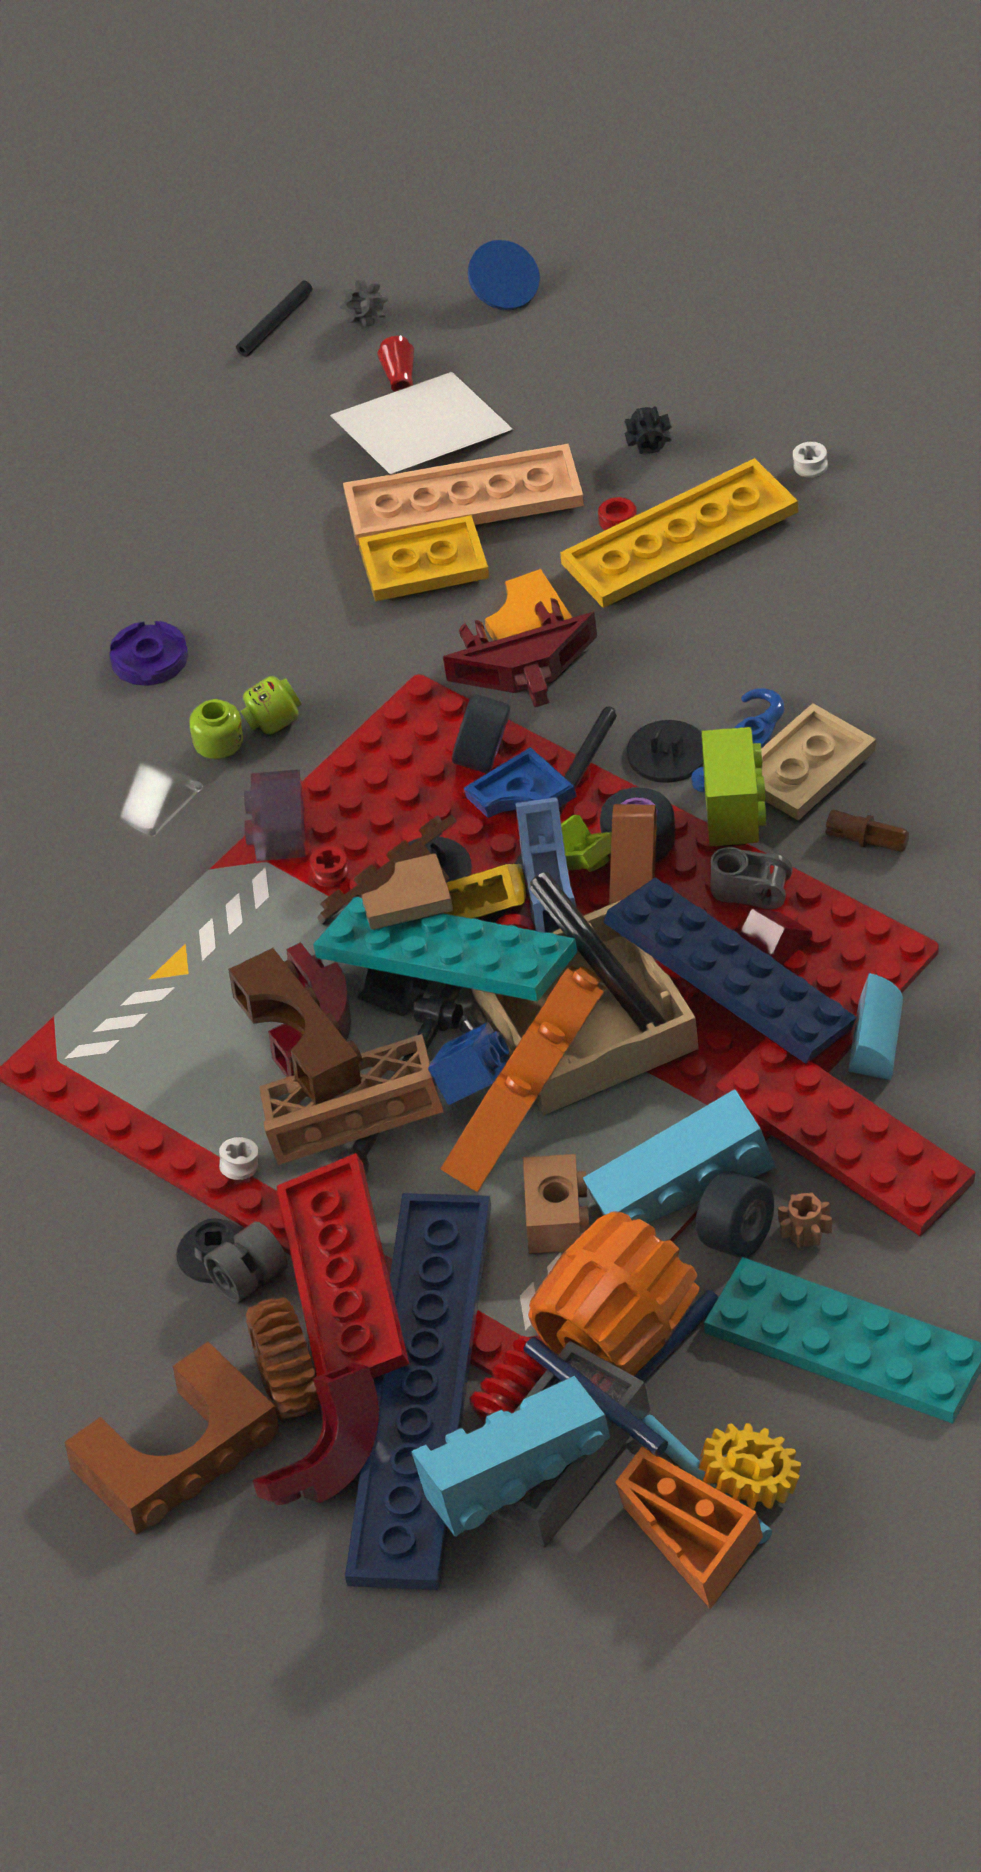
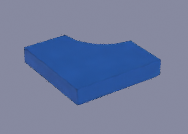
M531 747L464 787L467 799L488 818L503 811L516 810L515 803L557 797L558 805L561 807L577 797L574 786Z

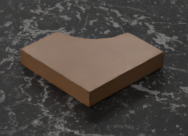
M436 853L396 862L395 872L387 883L374 891L361 895L371 930L453 910L451 896Z

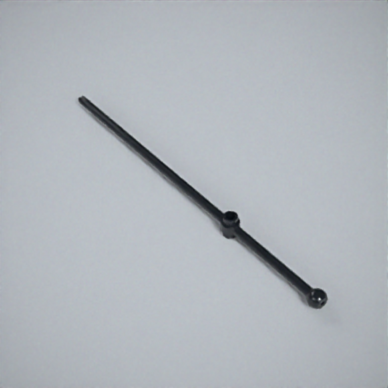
M605 707L601 711L564 776L575 789L617 717L616 710L613 707ZM567 803L559 807L560 816ZM520 853L514 864H522L523 868L522 856ZM507 909L485 915L482 921L496 923L499 918L504 916ZM445 984L439 996L420 997L417 1000L414 1008V1019L416 1022L423 1023L417 1035H423L427 1049L438 1030L445 1031L448 1028H458V1023L463 1017V1007L461 1004L454 1002L463 987ZM416 1052L405 1055L402 1061L407 1062ZM380 1133L356 1140L353 1147L343 1150L336 1157L335 1161L356 1153L363 1163L366 1175L369 1168L367 1155Z

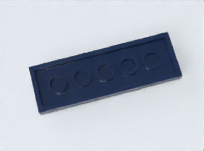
M653 878L609 908L603 923L805 1064L809 1063L852 1030L857 1017L843 1008L840 1003L824 995L808 984L804 978L795 975L775 961L772 956L756 948L743 939L736 931L727 928L707 914L704 909L694 905L675 892L672 887L662 883L657 878Z

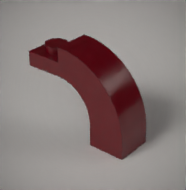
M301 942L286 949L287 959L294 965L300 983L304 988L310 986L319 1000L320 1008L325 1014L331 1013L339 1024L341 1035L347 1040L351 1024L350 1006L345 976L338 963L334 962L324 967L321 959L316 958V955L311 956ZM281 1024L268 1031L272 1059L284 1075L289 1077L294 1075L291 1049L300 1041L302 1034L289 1025Z
M353 1362L312 1378L323 1412V1425L320 1437L313 1449L301 1460L253 1479L257 1497L272 1503L275 1502V1505H284L301 1498L300 1491H303L304 1498L321 1503L340 1492L357 1476L371 1453L379 1420L377 1392L368 1366Z

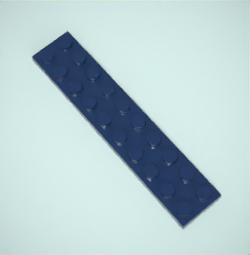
M402 1193L390 1283L409 1364L374 1378L379 1406L378 1428L371 1453L360 1472L345 1571L347 1586L439 1590L448 1527L425 1497L411 1451L427 1445L430 1451L447 1444L445 1441L447 1434L462 1427L491 1213L490 1196Z

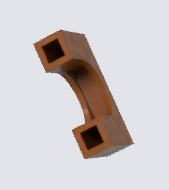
M208 1341L173 1365L178 1393L208 1422L205 1433L193 1446L182 1452L167 1456L144 1454L132 1448L102 1417H99L64 1442L70 1469L136 1535L148 1526L159 1523L169 1511L183 1501L194 1498L205 1485L219 1475L233 1470L240 1460L257 1448H262L269 1444L274 1436L280 1432L275 1405Z

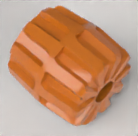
M613 1211L598 1218L561 1255L531 1298L528 1317L541 1340L558 1355L568 1342L571 1341L634 1376L666 1344L696 1300L700 1289L694 1282L697 1273L692 1265L683 1263L679 1259L680 1249L671 1240L661 1241L656 1237L653 1226L641 1219L632 1220L629 1215L623 1212Z

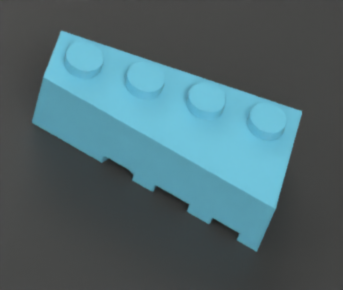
M734 1089L583 1177V1180L603 1216L617 1211L629 1215L632 1220L641 1219L649 1223L700 1201L709 1183L714 1177L724 1171H733L753 1178L776 1168L761 1128Z
M573 1376L523 1399L520 1410L514 1413L503 1412L501 1409L486 1416V1423L480 1429L466 1434L460 1428L445 1436L447 1444L430 1451L427 1445H424L411 1452L425 1497L453 1535L457 1536L466 1529L471 1530L480 1526L488 1515L504 1505L516 1503L529 1489L543 1480L557 1477L568 1464L579 1457L596 1452L610 1438L605 1414L577 1378Z

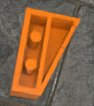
M641 1447L615 1482L623 1508L709 1609H711L763 1538L757 1513Z

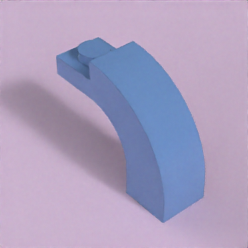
M557 797L515 803L521 856L532 922L535 926V931L552 933L560 927L530 890V882L534 877L542 872L549 873L575 905V898L568 875Z

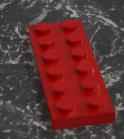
M768 1037L715 1086V1097L718 1099L735 1089L759 1127L919 1236L975 1181L976 1172L812 1061L805 1064Z
M356 1153L277 1185L316 1375L320 1376L354 1362L368 1366L374 1379L408 1365L409 1361L365 1170Z

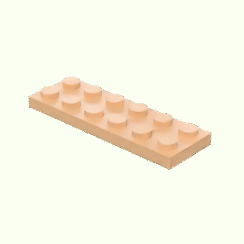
M569 444L343 483L344 495L357 546L359 545L358 538L469 515H472L474 525L584 506L583 493Z

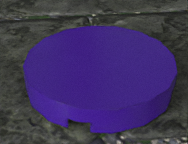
M144 621L134 623L122 629L112 639L110 644L111 651L109 655L112 670L120 679L134 685L149 686L164 683L175 677L185 667L188 658L185 636L177 627L163 621H155V625H145Z

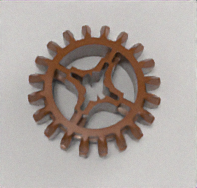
M285 1297L278 1299L270 1298L249 1307L246 1313V1323L251 1346L267 1397L275 1405L277 1417L281 1420L290 1417L294 1419L307 1415V1412L316 1410L320 1401L312 1379L315 1378V1372L302 1327H300L298 1317L291 1302Z

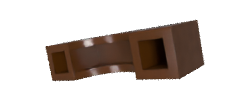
M271 948L228 969L233 998L253 1024L263 1022L283 1023L297 1029L302 1034L300 1041L291 1049L294 1075L315 1105L323 1103L361 1084L359 1065L363 1063V1059L358 1047L352 1040L347 1042L344 1039L335 1017L331 1013L325 1014L322 1011L313 989L310 986L304 988L300 983L298 973L290 960L283 961L275 949Z

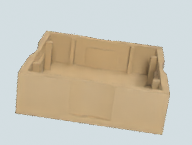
M618 902L583 917L665 1019L666 1023L655 1027L651 1022L646 1025L647 1031L642 1033L607 988L536 1098L535 1102L543 1115L699 1049L695 1016L669 975L658 966L651 955L603 923L608 909ZM561 928L552 932L555 935L567 937ZM578 950L538 1002L472 989L473 997L493 1031H499L506 1040L509 1048V1058L565 970L569 969L572 965L577 969L580 966L586 967L594 972Z

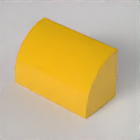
M506 864L447 882L446 885L451 896L453 910L444 914L472 919L523 904L526 897V884L522 864Z

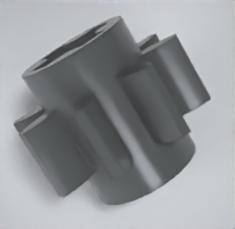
M357 280L355 282L356 290H343L346 298L340 309L346 310L350 315L348 318L349 323H357L361 319L363 326H373L372 317L384 318L386 316L382 309L384 303L389 300L386 297H382L378 292L380 284H371L367 288L365 280ZM367 299V305L361 307V301Z

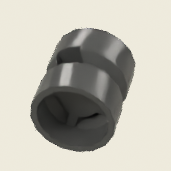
M253 1222L233 1237L234 1244L224 1242L204 1257V1265L212 1282L225 1298L233 1303H238L258 1288V1280L267 1283L288 1267V1261L280 1243L268 1228L260 1222Z

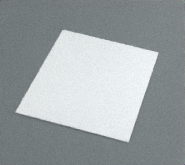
M453 372L330 415L389 474L513 430Z

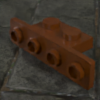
M437 815L418 830L422 837L413 844L409 845L404 840L386 854L390 861L377 870L372 864L353 879L357 886L345 895L338 889L320 903L324 909L317 917L321 924L346 907L354 897L362 898V894L374 891L387 883L395 872L396 862L430 855L431 853L426 846L450 829L456 823L455 818L450 815L442 821ZM441 867L446 882L449 880V877Z

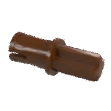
M832 809L827 818L826 835L859 842L860 847L866 848L867 844H872L903 852L908 845L909 832L906 829L874 821V816L867 815L865 818Z

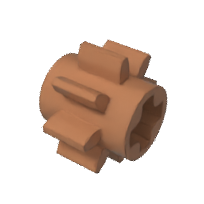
M813 1192L810 1194L790 1195L788 1207L781 1206L778 1208L781 1237H790L798 1248L801 1246H819L822 1233H832L830 1203H821Z

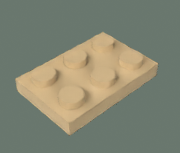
M812 703L761 748L762 776H764L766 802L796 820L801 819L876 751V739Z

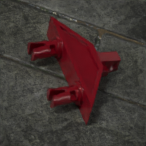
M550 598L552 613H549L542 601H539L534 611L542 627L492 642L488 641L484 625L481 621L475 620L476 636L472 634L467 624L464 623L459 629V634L464 641L466 649L443 656L446 680L448 682L511 693L527 690L534 707L549 704L546 684L553 682L597 638L595 612L564 620L558 600Z

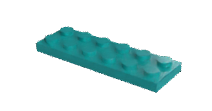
M354 897L313 944L316 958L537 1002L577 953L575 938L444 913L371 930L362 898Z
M744 1257L741 1258L704 1322L706 1334L952 1424L981 1373V1342Z

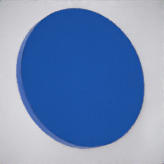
M507 240L489 241L481 245L474 252L468 264V280L472 290L481 301L493 308L500 310L521 308L531 301L538 290L540 283L538 266L531 254L514 242Z

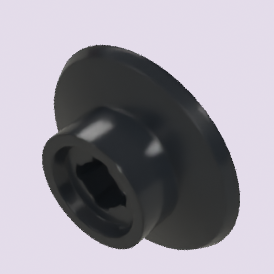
M217 1218L200 1222L183 1236L178 1245L176 1257L179 1267L188 1277L196 1281L213 1283L204 1265V1257L217 1248V1245L220 1246L224 1242L234 1244L233 1237L244 1228L234 1222Z

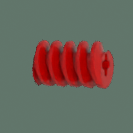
M526 1336L517 1337L513 1342L515 1350H507L502 1355L504 1364H496L491 1369L493 1378H485L480 1383L482 1392L475 1391L469 1397L473 1410L484 1423H486V1416L501 1409L503 1412L514 1413L523 1399H525L547 1371L546 1368L524 1352V1346L531 1338Z

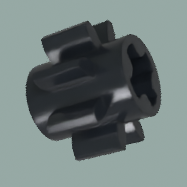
M655 406L653 408H638L632 414L631 419H625L624 421L627 432L624 433L628 446L637 444L639 454L660 452L665 442H671L672 440L669 429L672 428L668 414L659 416Z

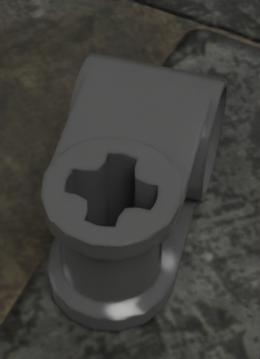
M734 847L721 848L714 852L711 857L710 891L713 897L722 902L758 906L763 909H777L784 904L786 898L784 885L791 877L792 864L788 859L778 854L751 852ZM771 866H774L773 873L771 874L769 869ZM768 889L771 890L770 897H767Z

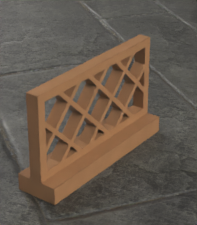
M416 1035L361 1053L363 1063L359 1065V1070L373 1067L366 1075L360 1074L361 1084L353 1087L348 1093L343 1092L317 1105L313 1101L307 1106L299 1105L305 1097L309 1096L295 1079V1075L259 1086L265 1116L264 1128L277 1164L290 1162L444 1112L436 1083L428 1070L430 1059L423 1035ZM416 1052L407 1062L399 1060L402 1056ZM388 1070L396 1072L389 1080L381 1078ZM291 1093L284 1101L272 1099Z

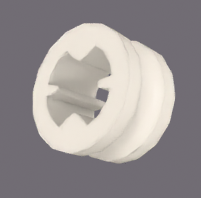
M805 442L796 446L793 450L794 470L796 473L804 477H817L825 473L828 468L825 446L817 442Z
M234 1137L222 1143L219 1153L220 1171L223 1175L234 1180H243L250 1178L258 1170V1147L253 1141L243 1137Z

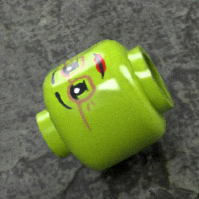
M268 676L244 692L243 701L246 707L240 712L252 731L260 727L265 734L274 735L298 719L299 711L297 708L302 703L286 678L280 681L275 676Z
M212 699L203 702L193 710L189 718L192 744L197 753L206 758L222 759L233 755L240 749L243 743V728L241 715L234 705L227 701Z

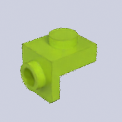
M572 815L561 824L568 871L587 869L588 872H592L604 866L610 860L608 854L611 853L612 832L591 834L580 815Z

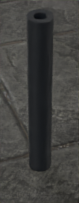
M305 280L301 281L236 345L237 351L241 355L247 356L313 291L311 284Z

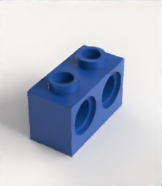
M487 1022L444 1043L428 1066V1070L447 1104L451 1105L493 1084L509 1060L507 1056L509 1048L503 1035L499 1031L494 1032L490 1023Z

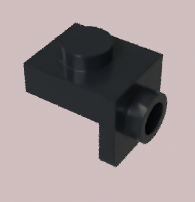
M364 967L357 998L404 1016L412 1003H416L420 997L424 996L428 980Z

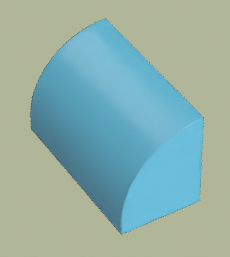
M871 973L867 977L858 1002L848 1071L891 1080L903 996L898 987L892 982Z

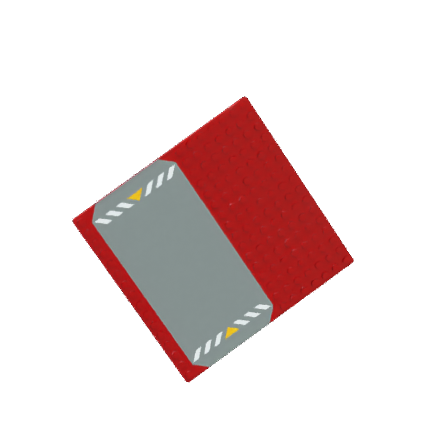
M421 674L414 675L278 803V823L288 822L287 799L298 798V821L304 822V833H299L300 857L289 858V834L278 835L279 858L269 859L268 836L257 837V825L268 824L267 814L0 1066V1082L242 1227L246 1228L253 1222H260L275 1236L283 1251L291 1255L276 1186L335 1162L336 1157L343 1150L352 1148L355 1141L280 1165L277 1164L264 1128L265 1116L259 1086L286 1078L272 1059L268 1033L269 1030L283 1023L263 1022L253 1024L233 998L228 969L271 948H274L282 960L286 961L288 960L286 949L300 942L311 956L315 955L313 944L344 910L343 908L321 924L317 918L324 910L320 903L338 889L345 895L357 886L353 879L373 864L378 870L390 860L386 854L402 841L410 842L421 838L422 834L418 830L437 815L442 821L450 815L455 818L456 823L439 837L454 840L467 850L472 863L471 875L516 862L521 853L516 810L503 811L492 817H486L467 799L464 787L486 775V773L452 762L456 739L470 699ZM508 719L491 771L531 747L564 777L576 754ZM590 763L575 789L577 797L567 803L560 816L561 824L572 815H580L591 834L601 833V809L607 799L620 790L638 786ZM672 805L675 817L674 846L667 856L655 863V878L672 887L675 892L694 905L701 907L707 914L740 934L751 909L781 912L810 929L812 937L782 966L795 975L804 978L808 984L830 999L840 1003L843 1008L853 1015L857 1016L859 998L869 973L889 980L903 993L938 955L939 945L936 941L792 867L790 879L784 885L786 893L784 904L777 909H763L758 906L734 902L727 903L717 900L710 891L711 857L714 852L721 848L734 847L745 851L767 853L749 844L710 846L708 823ZM325 846L338 847L345 852L347 857L348 877L343 883L333 887L318 885L313 880L311 874L310 857L314 851ZM609 855L610 860L595 871L588 872L587 869L568 871L575 905L582 916L609 905L611 857ZM333 864L325 865V869L334 867ZM771 866L769 869L771 874L773 873L774 866ZM527 888L524 903L508 908L504 916L519 914L532 921ZM768 889L767 897H770L771 890ZM484 916L478 917V918H475V919H479V920L482 921V919L484 918ZM653 958L675 984L681 976ZM321 959L324 967L335 962ZM337 962L345 976L350 1006L351 1024L347 1042L352 1040L360 1053H364L417 1035L423 1023L416 1022L414 1019L415 1002L412 1003L406 1014L401 1016L358 999L357 996L364 967ZM428 980L423 997L439 996L446 983ZM463 987L454 1003L462 1005L463 1016L467 1015L475 1027V1021L471 1017L470 1012L481 1011L482 1014L483 1012L473 997L472 989ZM711 998L703 1009L693 1013L696 1019L698 1050L546 1115H543L537 1103L534 1102L478 1192L445 1173L440 1168L491 1085L448 1105L436 1084L444 1112L380 1132L367 1155L369 1168L366 1179L389 1279L402 1193L490 1196L491 1213L470 1363L492 1376L491 1369L496 1364H504L502 1355L507 1350H515L513 1342L517 1337H536L544 1343L529 1320V1304L531 1298L564 1252L529 1254L523 1157L576 1154L577 1172L586 1171L587 1176L717 1100L718 1098L715 1097V1086L767 1036ZM855 1023L852 1030L811 1061L829 1073L852 1048ZM459 1027L457 1029L448 1028L445 1031L438 1030L427 1049L430 1063L444 1043L464 1034ZM373 1067L360 1070V1074L366 1075ZM388 1070L381 1078L389 1080L395 1072ZM291 1093L272 1099L284 1101ZM305 1097L299 1105L307 1106L312 1100L310 1097ZM761 1128L766 1141L771 1134ZM234 1137H243L250 1139L257 1145L258 1170L253 1176L243 1180H234L222 1174L220 1171L219 1148L223 1142ZM587 1188V1197L579 1198V1206L588 1205L590 1227L603 1215ZM700 1201L648 1224L655 1228L656 1237L661 1241L671 1240L673 1242L695 1219Z

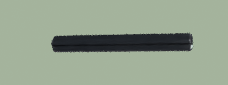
M542 872L534 877L530 882L532 893L565 935L575 938L577 950L598 977L601 978L602 982L642 1033L647 1031L646 1025L651 1022L655 1027L666 1023L665 1019L552 876L547 872Z

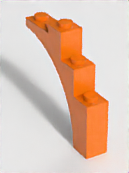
M572 965L569 969L565 970L440 1169L474 1191H479L548 1079L607 989L606 986L600 983L601 978L595 972L582 966L577 969Z

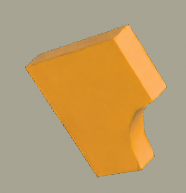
M539 569L505 581L506 603L498 612L485 618V626L493 641L542 627L534 609L536 604L542 601L547 611L552 613L550 598L558 600L564 620L570 619L572 616L542 570Z

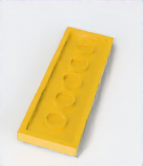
M754 458L560 552L561 564L602 608H605L798 513V500Z

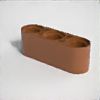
M613 805L609 905L623 900L655 878L656 805Z

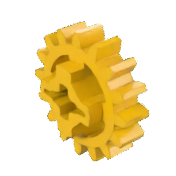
M731 1423L727 1425L725 1432L716 1428L713 1431L712 1437L706 1438L700 1455L699 1470L705 1471L703 1478L705 1483H716L717 1490L724 1494L732 1495L731 1498L738 1502L740 1499L746 1500L748 1507L751 1509L755 1508L756 1502H762L765 1507L770 1509L773 1507L775 1500L784 1504L789 1493H794L800 1477L798 1473L801 1468V1462L794 1460L795 1449H784L782 1447L785 1441L782 1436L771 1439L768 1437L769 1429L765 1427L760 1433L753 1432V1428L749 1423L745 1424L743 1430H738Z

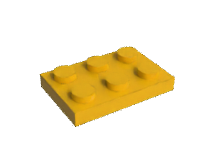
M472 515L358 538L360 553L375 602L489 578L488 565Z

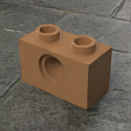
M576 1154L523 1157L529 1254L565 1252L581 1236V1233L589 1228L588 1205L579 1206V1198L587 1197V1186L583 1180V1177L586 1176V1171L577 1172Z

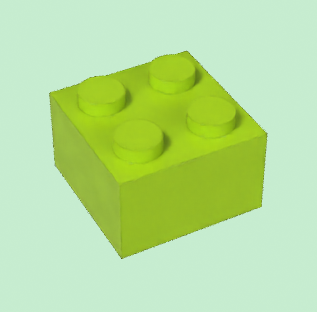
M751 727L702 731V751L709 845L722 846L759 843V826H766V795L764 776H762L761 743H753Z

